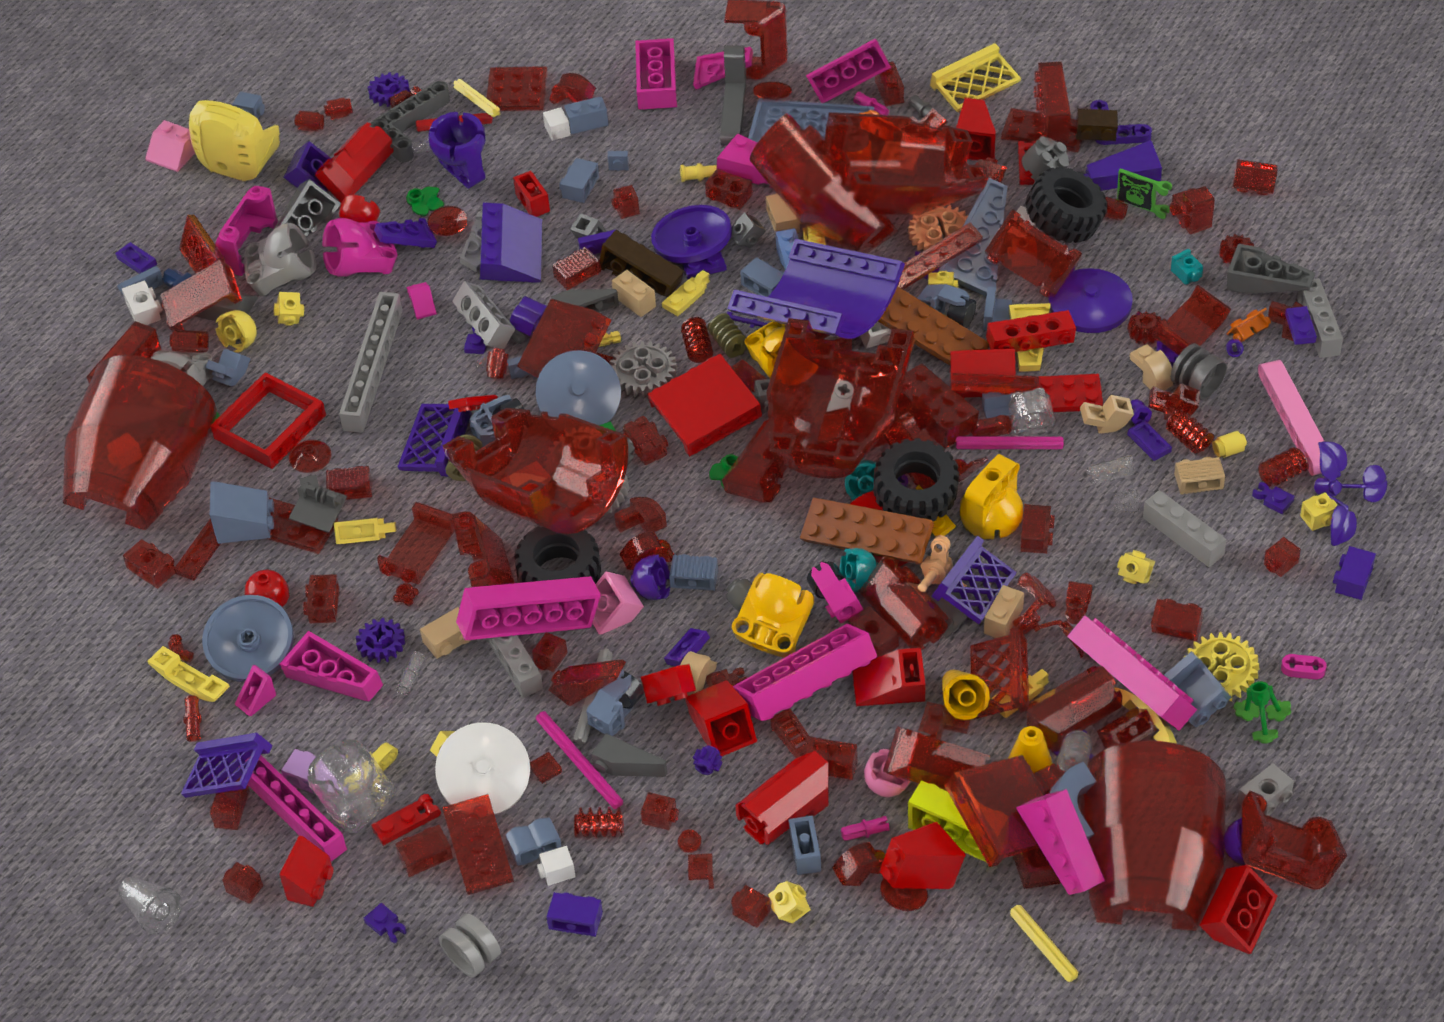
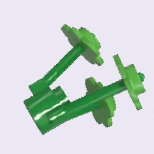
M1258 681L1252 683L1250 688L1246 689V700L1242 701V703L1236 702L1234 704L1235 715L1242 717L1245 721H1251L1253 717L1257 718L1260 715L1262 730L1253 732L1252 737L1260 743H1270L1273 739L1278 738V730L1267 729L1265 705L1271 699L1273 705H1269L1266 708L1267 717L1269 720L1275 719V721L1280 722L1287 715L1291 714V703L1289 701L1281 702L1277 700L1273 693V686L1268 685L1266 682Z

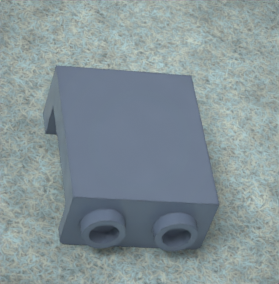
M1192 651L1164 674L1166 678L1193 699L1191 704L1197 711L1188 721L1195 727L1205 724L1214 712L1225 707L1228 700L1232 698L1203 661Z

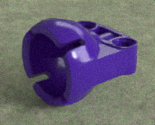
M449 112L438 117L432 123L428 134L429 147L440 164L469 189L486 179L481 158V152L486 141L485 128L480 120L470 113L464 112L462 115L463 122H460L458 112Z

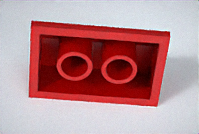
M1015 349L950 351L951 398H982V393L1016 387Z
M1249 865L1226 868L1199 926L1213 940L1251 954L1278 896Z

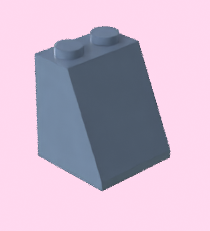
M220 482L210 483V519L218 544L270 538V529H274L273 516H271V512H274L273 499H269L266 490Z

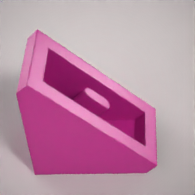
M253 665L235 705L248 716L255 714L276 696L272 678L258 666Z

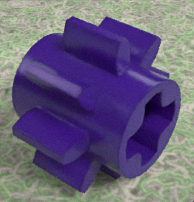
M705 746L702 750L697 749L693 756L695 760L693 764L696 770L704 775H710L713 771L718 772L723 763L721 762L722 756H720L719 750L713 746Z

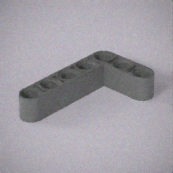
M744 45L724 46L725 92L720 131L721 145H728L737 133L742 135L746 95Z
M436 81L371 121L370 127H381L392 139L390 147L394 149V152L391 155L398 161L409 162L414 157L411 139L402 132L415 125L417 120H423L450 102L448 84L444 81Z

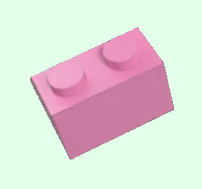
M164 120L152 133L145 158L146 161L178 172L195 154L189 129Z
M606 571L595 584L601 596L592 624L601 635L632 622L643 609V604L625 576Z

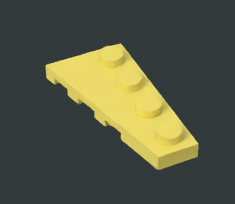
M1051 303L1009 305L1010 319L1047 314L1050 311ZM1044 348L1016 352L1019 372L1040 371Z

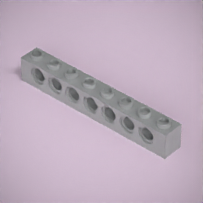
M379 292L339 413L343 431L364 433L403 312L399 293Z

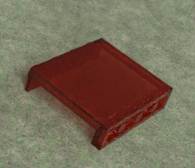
M1023 755L955 772L946 782L945 788L990 868L997 866L1005 857L1040 848L1016 807L1036 797L1045 795L1042 786L1037 781Z

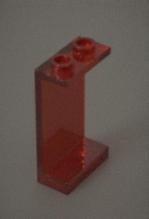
M222 260L215 262L160 294L163 302L161 306L167 316L166 323L171 330L179 334L185 333L182 323L225 298L234 304L242 300L232 267Z
M1197 285L1190 298L1168 320L1164 318L1159 323L1153 337L1180 355L1191 344L1195 343L1202 346L1225 322L1232 309Z
M415 502L412 507L414 520L389 556L379 555L377 561L379 569L384 575L398 577L406 583L419 584L457 527L453 514Z

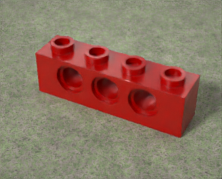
M1069 310L988 323L986 339L990 349H1015V352L1074 343L1076 326Z

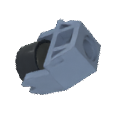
M948 284L927 285L917 298L965 328H968L972 322L976 310V301L970 299L969 294L965 290ZM945 302L950 303L948 311H945Z
M510 395L501 396L486 404L482 403L480 409L470 418L471 432L473 436L480 439L482 447H505L529 434L530 422L521 402L517 398L511 399ZM500 412L503 422L508 428V431L504 433L492 416Z
M620 670L613 673L599 689L594 700L587 708L588 724L600 732L611 736L625 727L624 718L644 695V688L641 683L626 671Z

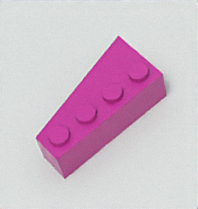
M738 133L717 157L716 174L723 176L725 173L733 175L732 178L740 180L745 178L752 180L754 184L765 183L769 184L770 188L795 193L805 181V164Z
M1067 789L1036 797L1016 807L1068 895L1084 892L1105 881Z

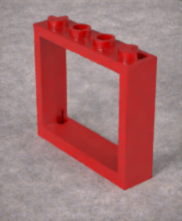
M265 372L210 426L215 440L273 469L326 416L323 401ZM270 392L305 411L264 450L230 432V430Z

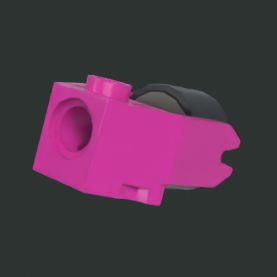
M821 562L819 565L812 567L808 573L807 582L815 596L820 599H826L829 605L825 608L831 618L836 616L841 624L864 610L834 562Z

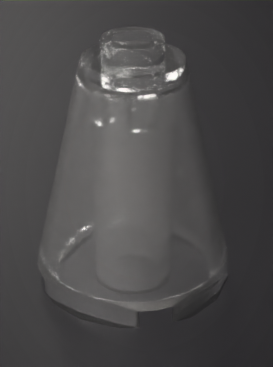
M135 877L126 878L119 886L118 894L146 932L155 935L159 934L158 931H161L163 928L167 931L178 920L182 907L179 906L181 896L175 890Z

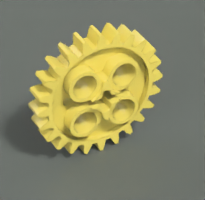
M1219 632L1218 638H1215L1210 633L1209 640L1202 636L1201 644L1194 641V649H1187L1188 654L1192 651L1208 666V669L1217 680H1225L1221 685L1231 697L1235 694L1238 698H1241V691L1246 692V689L1255 682V679H1258V655L1254 654V647L1248 648V641L1241 643L1240 636L1232 639V635L1229 633L1225 638L1222 632Z

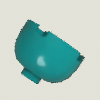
M863 459L854 462L847 469L844 486L847 494L853 501L859 496L873 491L876 462Z
M845 549L844 552L847 553L845 556H841L840 559L842 575L846 578L854 593L867 591L874 585L877 576L880 574L879 563L865 549Z

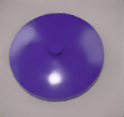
M692 205L677 209L663 217L654 227L651 240L655 252L665 260L674 263H692L709 258L722 250L731 238L732 226L728 215L723 210L710 205Z
M1084 268L1068 272L1054 282L1049 292L1051 313L1069 310L1078 332L1100 333L1112 330L1128 318L1132 309V292L1126 282L1119 276L1101 269Z

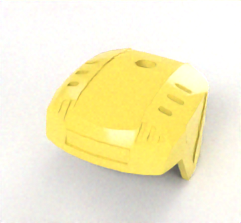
M203 100L198 101L190 113L189 131L194 151L199 161L211 172L242 181L252 180L258 176L264 165L279 147V126L274 125L263 130L255 116L235 106L217 101Z

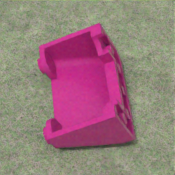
M254 186L247 191L217 237L209 256V263L213 269L239 276L244 274L245 264L241 262L242 258L238 250L251 231L261 233L263 228L270 227L274 229L278 223L270 188Z

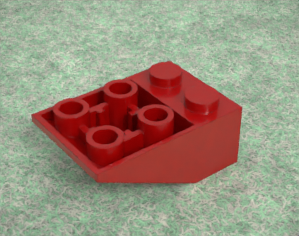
M921 648L898 649L872 659L868 665L858 667L852 671L856 706L925 702L926 685Z

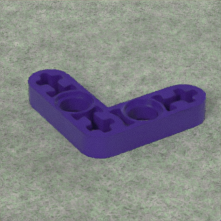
M1095 100L1090 105V109L1100 108L1101 110H1109L1107 102L1103 100ZM1146 124L1118 125L1116 141L1095 140V142L1100 145L1144 143L1151 140L1152 128ZM1125 133L1128 136L1123 137L1119 136L1118 134Z

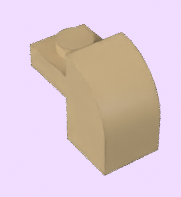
M1146 344L1130 353V360L1143 370V383L1155 395L1173 386L1170 378L1172 367L1168 358L1161 350L1155 352Z
M1110 395L1103 406L1083 402L1080 407L1084 424L1097 426L1098 433L1116 432L1122 429L1134 415L1130 399Z
M691 651L686 654L680 664H690L696 691L687 693L688 696L703 690L706 676L715 672L717 662L711 661L709 656Z

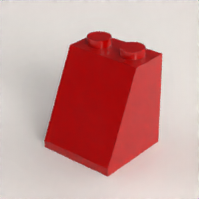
M965 97L956 126L955 158L994 163L996 131L985 100Z
M727 680L685 698L690 717L706 745L718 749L720 756L727 755L757 742L748 704Z
M936 821L891 838L879 872L893 888L951 889L955 884L966 854Z

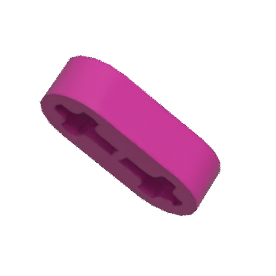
M1288 654L1282 659L1281 671L1290 677L1320 679L1325 675L1327 665L1320 657ZM1293 663L1295 667L1291 668L1289 664ZM1313 666H1318V670H1313Z

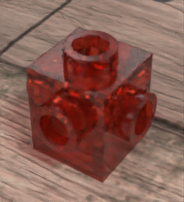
M987 157L986 160L979 159V162H976L973 169L974 178L979 180L978 184L984 186L989 178L1002 183L1007 167L997 164V159Z

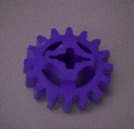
M391 72L388 75L382 73L380 78L375 76V81L369 82L370 100L373 99L374 104L379 102V106L386 104L389 107L392 103L396 106L398 101L403 102V98H408V93H410L408 79L405 80L404 75L399 77L398 73L391 75Z
M381 618L380 622L372 619L373 624L365 623V629L358 630L359 635L356 636L357 650L361 653L362 658L367 656L369 662L374 658L377 663H380L381 659L389 662L390 656L396 658V652L403 651L402 645L406 644L404 630L401 629L399 623L394 625L393 619H390L388 622H385L384 618Z

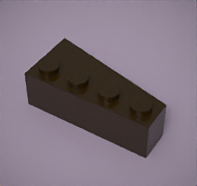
M615 230L602 245L598 269L602 271L608 269L613 271L612 275L618 276L628 270L654 289L655 293L667 298L682 281L684 271L677 265L670 263L661 255L652 252L643 244H639L618 230Z

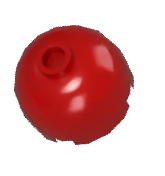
M348 195L342 200L339 217L358 223H368L369 221L378 220L380 209L372 200L370 203L364 201L365 197Z
M274 570L257 571L249 577L245 584V595L267 597L278 603L281 607L287 603L290 597L287 582L281 574Z

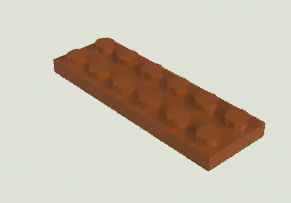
M898 286L887 309L877 321L949 366L950 351L988 350L990 348L985 339Z
M813 497L800 539L805 542L840 549L861 548L875 556L921 565L934 522L929 519Z

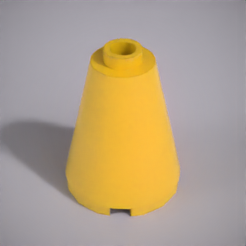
M949 670L943 675V702L951 715L962 720L974 719L978 716L977 714L987 708L990 699L989 689L980 677L959 670Z
M1034 726L1023 728L1008 759L1023 775L1017 784L1022 787L1033 788L1044 783L1053 771V761L1042 731Z

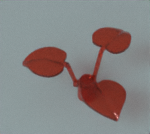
M1028 572L1023 573L1017 582V586L1027 590L1036 600L1026 612L1013 621L1017 631L1024 636L1032 629L1037 632L1046 627L1059 625L1062 632L1068 636L1074 628L1067 621L1062 622L1059 619L1039 625L1038 622L1041 619L1036 611L1046 604L1053 609L1056 607V600L1049 589L1038 578ZM1069 639L1076 647L1081 659L1084 656V651Z

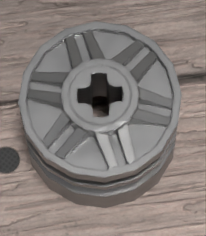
M1194 343L1186 347L1178 356L1171 370L1170 378L1172 382L1184 389H1188L1191 394L1199 399L1206 400L1222 384L1228 366L1227 362L1213 354L1209 355V351L1202 349L1201 346Z

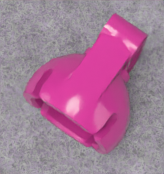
M337 218L329 221L324 229L322 245L323 247H335L337 251L323 253V260L328 272L339 277L351 276L357 272L390 274L397 258V252L393 243L385 244L379 241L374 228L376 223L380 222L358 223L347 218Z

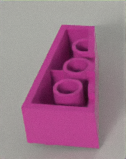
M310 631L302 637L280 663L286 678L367 702L383 686L376 670Z

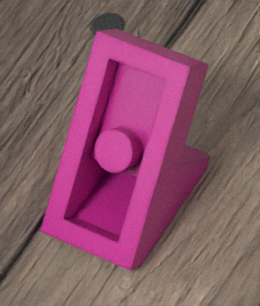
M426 282L406 287L416 319L437 314L430 287Z

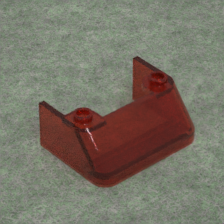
M728 0L724 23L744 24V30L747 34L760 36L761 57L753 56L752 66L746 68V79H763L787 62L786 7L778 1Z
M942 389L925 392L884 425L883 436L889 445L896 442L900 444L905 439L914 441V438H921V441L925 442L927 440L933 441L925 429L932 423L934 418L933 411L928 404L943 393ZM987 457L971 461L968 464L962 459H955L958 465L959 482L988 462ZM908 473L916 487L920 485L922 489H927L935 484L930 477L924 474Z

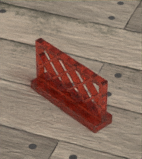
M1019 626L1011 628L1010 635L970 645L971 674L980 677L989 685V695L994 689L1000 691L994 699H989L987 708L977 714L978 716L974 719L1018 708L1020 713L1029 711L1027 639ZM1009 643L1004 652L998 650L1002 645ZM988 650L982 658L977 656L978 651ZM994 654L999 656L993 664L987 662ZM1006 659L1009 661V664L1004 670L998 668ZM985 665L988 669L981 676L978 674V671ZM996 671L999 675L994 681L988 680L993 672ZM1007 677L1010 681L1003 688L999 684ZM1005 695L1010 696V702L999 703Z

